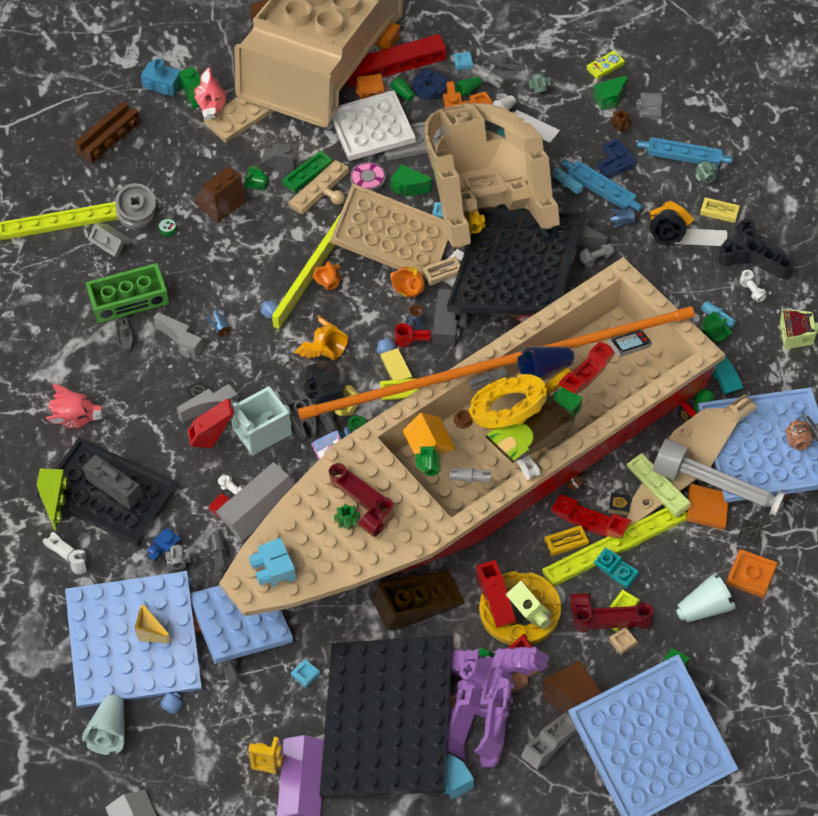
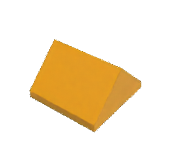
M420 413L403 429L405 438L414 456L415 453H420V447L434 446V450H437L440 455L455 450V446L441 418L438 416Z

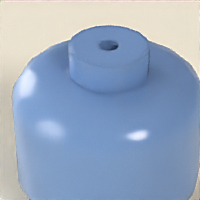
M266 300L262 304L261 313L266 318H272L279 305L274 300Z
M390 338L380 340L377 345V353L380 355L396 349V343Z
M176 692L174 694L166 693L160 704L163 709L175 714L183 706V701L180 700L182 696Z

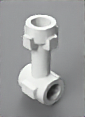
M750 270L743 271L740 277L741 285L750 288L753 292L751 295L753 300L755 299L757 302L765 300L767 297L766 291L758 288L754 283L753 272Z
M224 474L218 479L221 489H229L235 495L245 487L243 485L237 487L230 475Z

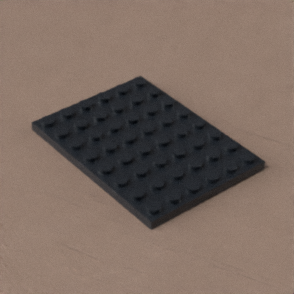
M479 208V215H484L485 228H482L480 233L470 234L471 244L466 246L446 306L447 311L533 316L564 296L586 218L585 212L558 211L560 225L545 229L541 228L529 210L514 209L509 211V209Z
M452 635L331 643L319 794L322 799L446 792L453 657Z

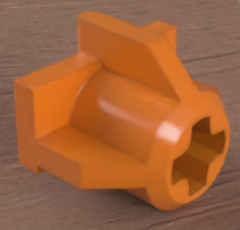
M327 261L325 266L315 268L312 277L318 284L324 286L326 290H334L342 279L338 272L340 265H332Z

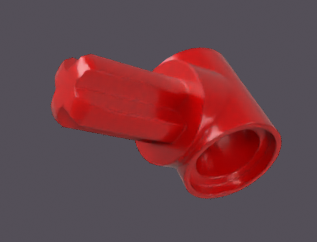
M400 323L395 327V343L398 347L406 348L413 344V341H429L431 339L430 330H413V327L406 323Z

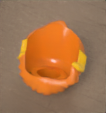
M402 267L390 274L393 288L397 294H401L404 297L414 298L421 294L425 288L422 273L414 267Z

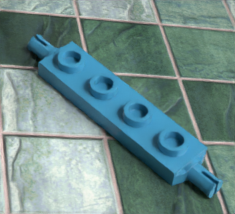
M651 137L649 142L638 140L637 147L647 149L648 155L700 164L707 161L711 164L714 163L718 167L721 162L732 164L733 156L722 155L721 149Z
M566 159L562 160L561 165L569 169L568 175L571 174L583 186L623 210L629 207L636 209L638 212L642 210L643 205L635 201L636 195L580 161L571 163Z

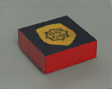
M684 401L679 405L678 416L684 422H687L697 414L687 402Z

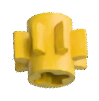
M478 211L475 213L469 212V215L465 217L469 224L470 234L480 233L482 228H485L484 215H479Z

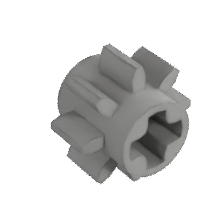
M182 545L172 546L170 552H166L167 565H171V568L175 570L184 569L186 563H190L189 549L185 550V547Z

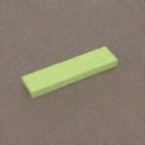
M642 453L627 463V468L677 518L692 506L691 502L665 476L653 472L654 465Z

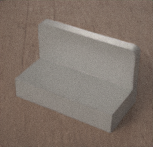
M94 224L88 238L89 241L114 257H119L124 244H132L133 242L132 239L108 224Z

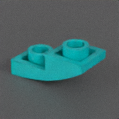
M725 356L724 360L716 364L712 373L714 379H718L724 395L743 389L738 374Z
M606 547L593 562L606 575L626 589L640 575L638 570L622 561V557Z

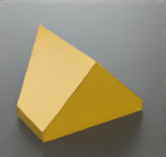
M144 604L140 606L134 627L138 641L169 643L171 640L167 631Z

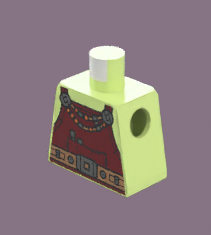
M782 309L780 326L784 349L812 345L816 334H818V322H814L813 313Z
M522 581L506 594L524 617L536 627L545 629L551 624L549 617L552 616V612L541 598Z

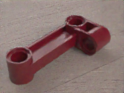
M335 463L330 466L329 478L331 485L368 510L357 525L372 537L378 536L383 528L394 518L392 500L384 497L355 476L343 464Z
M590 593L570 594L573 624L578 632L585 633L594 629L626 627L647 629L653 624L654 610L648 603L643 602L637 606L592 608Z

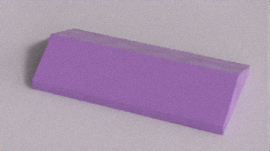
M306 735L284 739V759L281 766L277 816H320L322 798L319 794L324 740Z

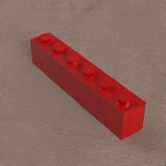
M437 34L369 53L364 57L347 82L352 87L356 86L357 77L381 74V77L384 78L446 60V46L440 35Z

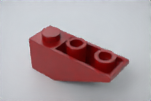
M229 398L192 422L187 431L191 447L212 448L216 441L219 440V436L226 429L228 422L234 415V408L231 406Z
M496 560L477 565L476 579L496 628L516 623L510 600L506 595L505 583Z

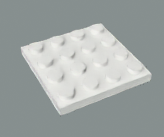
M394 90L339 105L336 113L331 118L348 161L416 142L415 135Z

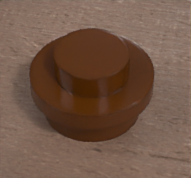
M459 410L454 415V424L458 428L466 429L472 426L473 420L468 410Z
M581 474L573 477L566 484L567 488L570 487L573 491L585 483L583 480L584 476Z

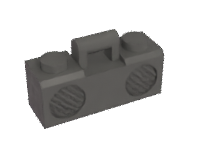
M438 290L432 333L433 345L455 346L456 339L460 338V328L465 329L467 327L468 313L447 311L446 306L452 290ZM456 316H460V321L456 320Z
M94 455L83 466L88 481L128 509H131L143 497L140 484L98 455Z

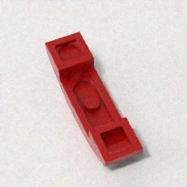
M599 341L590 350L589 356L572 373L569 371L559 381L558 385L574 394L582 392L601 374L615 352L609 345Z
M561 494L551 508L554 514L575 526L582 525L584 530L602 536L621 538L631 524L630 519L616 514L609 517L579 506L577 500Z

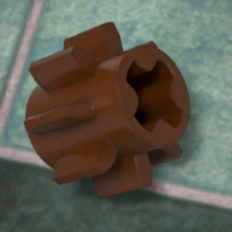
M624 110L613 112V117H610V124H613L612 129L619 132L629 130V125L632 124L629 112L627 113Z

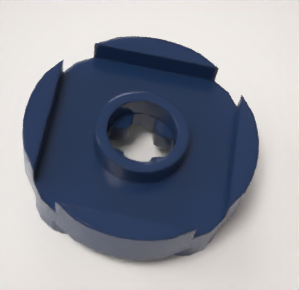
M429 68L423 69L412 81V88L416 97L425 101H430V98H435V100L441 98L446 92V77Z

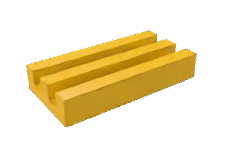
M582 525L544 537L551 556L589 545V540ZM580 533V535H576V536H573V537H568V536H571V535ZM564 538V539L561 540V541H557V542L552 543V541H555V540Z

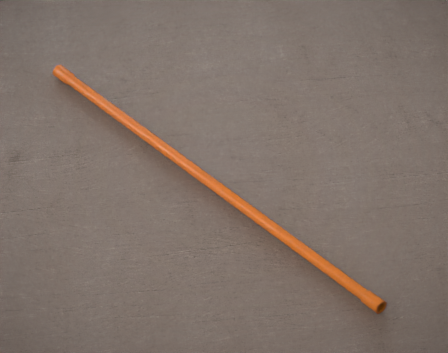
M690 306L671 313L322 404L298 408L300 420H304L326 412L625 335L637 330L694 318V310Z

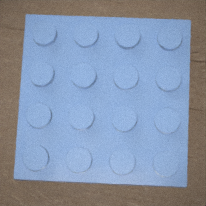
M220 586L190 593L192 609L215 664L293 642V637L281 610L243 616Z

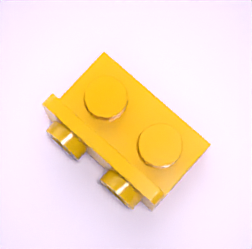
M274 737L271 747L263 743H250L248 753L251 769L276 774L278 767L282 766L284 755L281 754L282 745L279 743V737Z

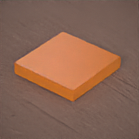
M691 484L689 486L688 500L692 506L687 509L686 521L724 530L726 527L728 502L725 503L722 491Z
M739 549L726 585L765 598L778 562Z

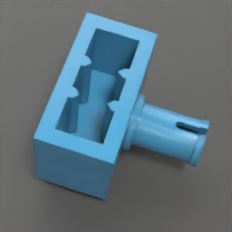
M156 58L153 62L149 61L141 74L142 86L148 90L174 96L180 87L178 72L181 70L164 66V61Z

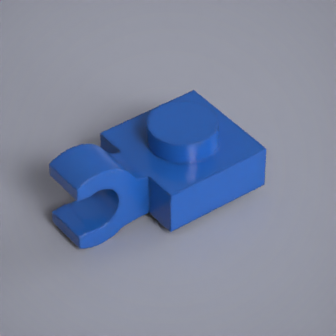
M165 528L153 539V545L147 549L150 553L148 557L155 561L163 552H170L172 546L180 545L182 543L181 538L170 529Z

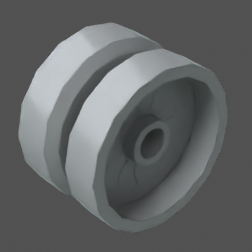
M137 183L126 185L119 190L116 196V215L123 226L130 229H141L152 222L155 217L156 201L153 192L147 186Z

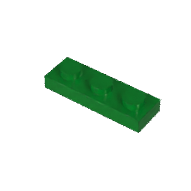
M320 150L283 178L282 184L295 194L333 163V160Z

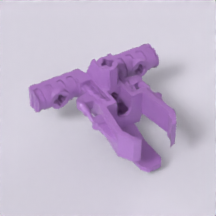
M537 647L506 648L505 650L498 648L494 658L490 656L483 658L479 655L480 649H475L474 651L471 649L466 651L453 650L452 674L462 676L463 680L457 684V700L454 708L450 710L452 717L449 724L448 751L466 760L464 756L465 747L463 745L476 714L480 717H485V735L474 752L481 756L480 762L482 767L494 768L497 765L504 745L508 711L511 710L510 705H513L514 702L511 690L514 688V683L511 682L513 672L529 675L532 671H544L547 667L549 656L537 649Z

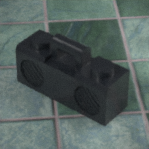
M328 360L306 367L307 374H304L306 383L302 387L308 398H315L317 405L344 398L343 390Z

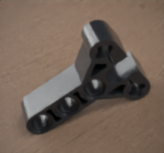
M750 219L741 220L734 229L732 240L727 238L720 247L718 260L722 266L729 267L733 264L751 263L780 279H788L792 275L794 267L793 258L761 242L755 231V223Z

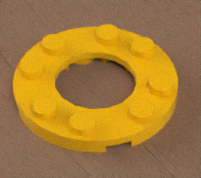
M519 374L517 378L512 377L508 379L504 377L488 384L474 395L470 401L469 413L475 424L489 430L514 424L519 425L524 423L533 414L541 411V407L547 400V389L543 380L534 375ZM519 392L527 396L526 400H523L524 403L518 407L513 406L511 411L509 409H503L498 412L490 410V407L498 398L507 394Z
M512 571L502 574L507 593L522 581L541 598L552 612V616L549 617L551 624L545 629L536 627L532 623L526 626L510 624L496 628L482 594L479 613L483 626L492 637L508 645L515 642L522 634H526L531 645L545 640L553 633L560 620L561 602L556 589L549 581L535 573L529 572V574Z

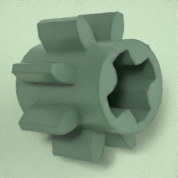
M545 73L532 75L533 80L529 81L530 89L534 88L535 93L548 91L547 86L551 85L550 77L546 78Z
M701 162L697 166V170H695L697 172L695 176L699 182L711 183L717 177L716 171L718 169L714 163Z

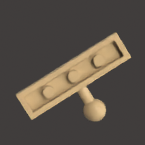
M335 160L288 202L289 207L303 215L324 195L330 197L332 203L336 205L342 204L345 200L343 192L338 190L332 191L331 188L349 173V167Z

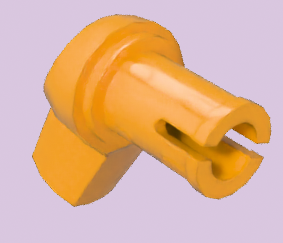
M667 201L662 207L649 211V215H652L651 220L654 219L655 214L665 209L677 211L682 216L686 227L694 220L685 208L672 201Z

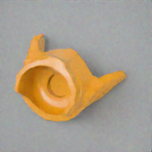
M318 315V321L323 327L315 330L313 343L304 341L294 353L307 358H315L322 355L335 361L343 354L349 336L339 330L337 326L328 322L327 319Z

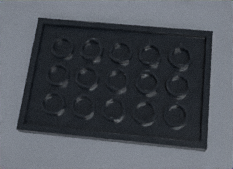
M80 437L56 468L63 470L65 477L68 478V488L64 489L65 505L61 506V511L136 546L139 545L179 487L178 482ZM94 455H98L141 485L143 497L131 509H128L86 479L83 466ZM38 493V494L36 495V496H37V499H38L39 501H42L41 498H40V495H39V493Z

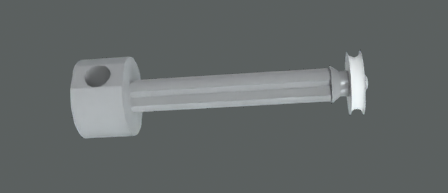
M668 438L663 442L654 463L653 472L672 480H676L680 472L761 506L771 507L769 515L772 514L775 517L779 509L783 507V499L786 492L782 493L779 490L777 496H774L771 491L769 492L687 458L689 447Z

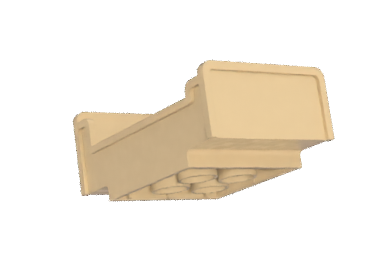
M269 0L253 19L252 31L241 44L235 46L236 95L240 99L320 127H327L338 109L340 89L391 22L396 23L402 18L403 0Z

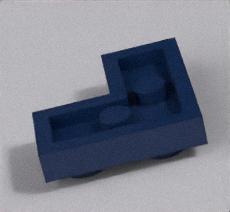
M617 138L603 145V151L609 158L598 163L597 169L603 176L610 179L636 167L637 161Z

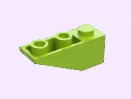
M40 468L37 481L38 492L53 530L57 531L58 523L62 521V511L60 510L61 506L65 505L64 489L68 488V478L65 477L63 470Z

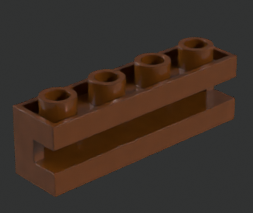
M122 101L74 142L77 154L91 164L101 158L106 151L111 149L127 133L138 126L140 123L138 110L135 108L129 110L128 104Z

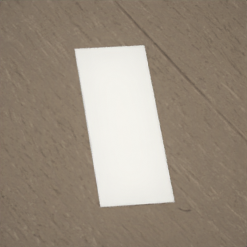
M518 110L515 111L519 118H524L525 123H530L539 132L542 139L549 143L560 131Z
M686 229L683 239L679 243L675 242L674 244L721 246L727 239V231Z

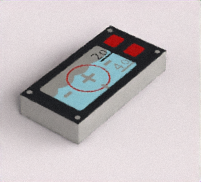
M641 329L612 338L608 344L618 357H622L650 348L652 342Z

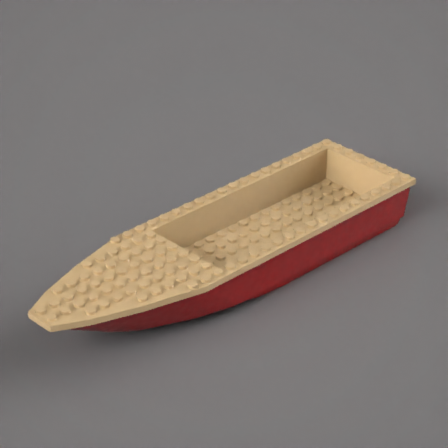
M623 257L449 370L671 313L678 309ZM689 319L644 329V333L652 342L651 347L622 357H618L615 353L594 382L578 393V395L583 397L582 409L576 415L569 435L530 455L540 470V476H532L530 480L524 477L517 461L512 463L485 438L492 430L481 427L474 422L471 427L466 429L458 428L454 424V415L462 409L469 411L471 399L482 389L472 391L468 381L484 375L486 371L422 387L327 450L276 504L244 543L219 583L220 588L243 616L299 606L356 588L379 578L426 565L466 549L489 536L707 387L716 364L725 359V353ZM612 338L602 340V342L609 345V340ZM598 342L502 367L506 369L508 378H517L519 374H528L539 377L545 384L565 368H569L573 372L589 356L590 350ZM502 367L495 368V369H491V370H487V372L489 373V372L495 371V370H497V369H500V368H502ZM561 386L554 392H558L561 389ZM519 392L507 394L498 398L492 404L490 410H496V412L503 409L510 410L527 396ZM420 413L440 417L455 446L454 451L440 455L441 472L436 476H427L416 468L415 456L403 433V429ZM335 463L343 464L355 476L384 497L392 500L394 518L383 528L378 536L372 537L358 525L351 527L349 530L343 527L339 528L338 522L334 521V515L337 514L336 508H340L345 503L350 506L355 505L356 512L360 513V519H357V524H359L361 518L368 510L331 485L329 478V468ZM450 467L460 469L473 467V469L491 470L490 483L450 481ZM281 537L294 566L296 580L288 582L286 579L278 582L274 587H272L271 583L259 585L255 573L264 570V567L252 569L249 556L258 552V546Z

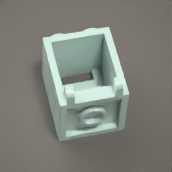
M270 386L239 403L235 402L231 405L234 408V415L231 418L232 428L252 456L292 434L291 411L287 405H283L279 394L276 391L273 392Z

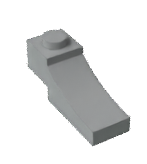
M157 312L153 317L155 328L171 337L178 344L179 351L184 357L196 360L203 351L202 338L191 334L189 325Z
M229 384L215 393L207 389L177 407L178 417L184 423L204 414L227 398L230 399L231 405L235 402L239 403L238 394Z
M565 712L543 728L539 736L525 746L521 757L535 769H539L547 763L553 754L578 732L570 715Z

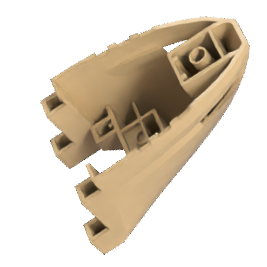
M464 103L445 107L428 117L424 125L426 148L434 170L445 228L452 247L461 248L471 244L469 224L465 217L469 215V212L475 213L479 208L497 207L505 203L509 211L519 208L528 209L541 228L550 229L560 225L558 204L552 197L549 157L543 150L542 136L530 123H525L524 118H519L516 113L510 112L507 108L484 103ZM484 120L503 127L505 138L485 130ZM441 126L443 135L435 146L433 138Z

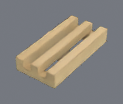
M454 256L423 267L422 272L425 274V278L430 286L457 276L460 263L457 257Z

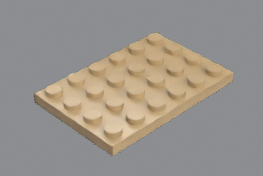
M352 183L330 243L395 269L414 267L422 273L424 280L428 281L422 272V268L441 261L448 236L443 219Z

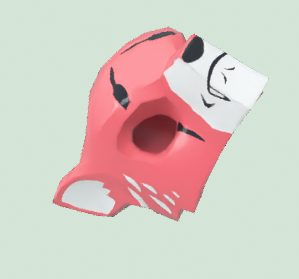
M207 68L201 75V84L194 90L196 94L194 97L201 107L206 121L218 116V110H222L225 107L227 90L223 91L218 80L212 76L210 68Z
M53 384V388L57 393L53 397L56 399L50 400V405H48L53 416L46 417V420L53 424H62L67 428L75 427L77 429L90 421L103 418L102 406L93 405L86 395L72 392L65 387Z

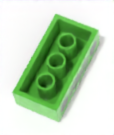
M157 263L85 282L97 324L169 304L167 290Z

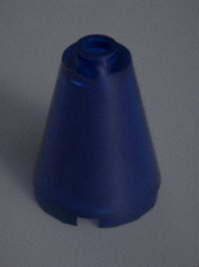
M526 346L519 350L521 356H518L517 361L520 374L534 375L544 381L571 366L575 355L567 346Z

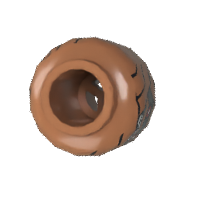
M795 420L785 430L789 446L796 450L807 449L813 441V434L807 422Z

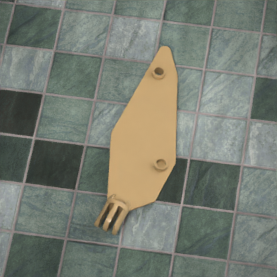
M744 394L726 408H704L674 430L669 439L689 447L687 458L711 467L738 422L755 411L758 406ZM680 472L676 480L667 478L679 491L696 480V478ZM643 483L631 502L627 519L631 520L630 525L642 520L662 505Z

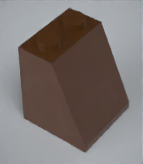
M228 166L201 187L194 200V204L217 223L221 222L245 203L241 175Z
M581 661L543 679V700L563 714L566 712L569 715L568 710L601 694Z

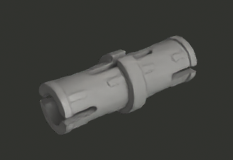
M477 63L473 65L477 70L472 68L471 73L482 78L485 83L489 82L498 89L503 87L500 83L505 84V79L495 75L492 70H486Z
M450 467V481H468V483H490L491 470L473 469V467L468 469Z

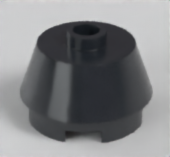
M665 209L659 212L651 221L650 231L657 243L668 246L671 243H679L686 234V224L677 211Z

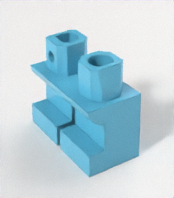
M281 537L258 546V552L249 556L252 569L264 567V570L255 573L259 585L271 583L272 587H274L278 582L286 579L288 582L296 580L294 566Z

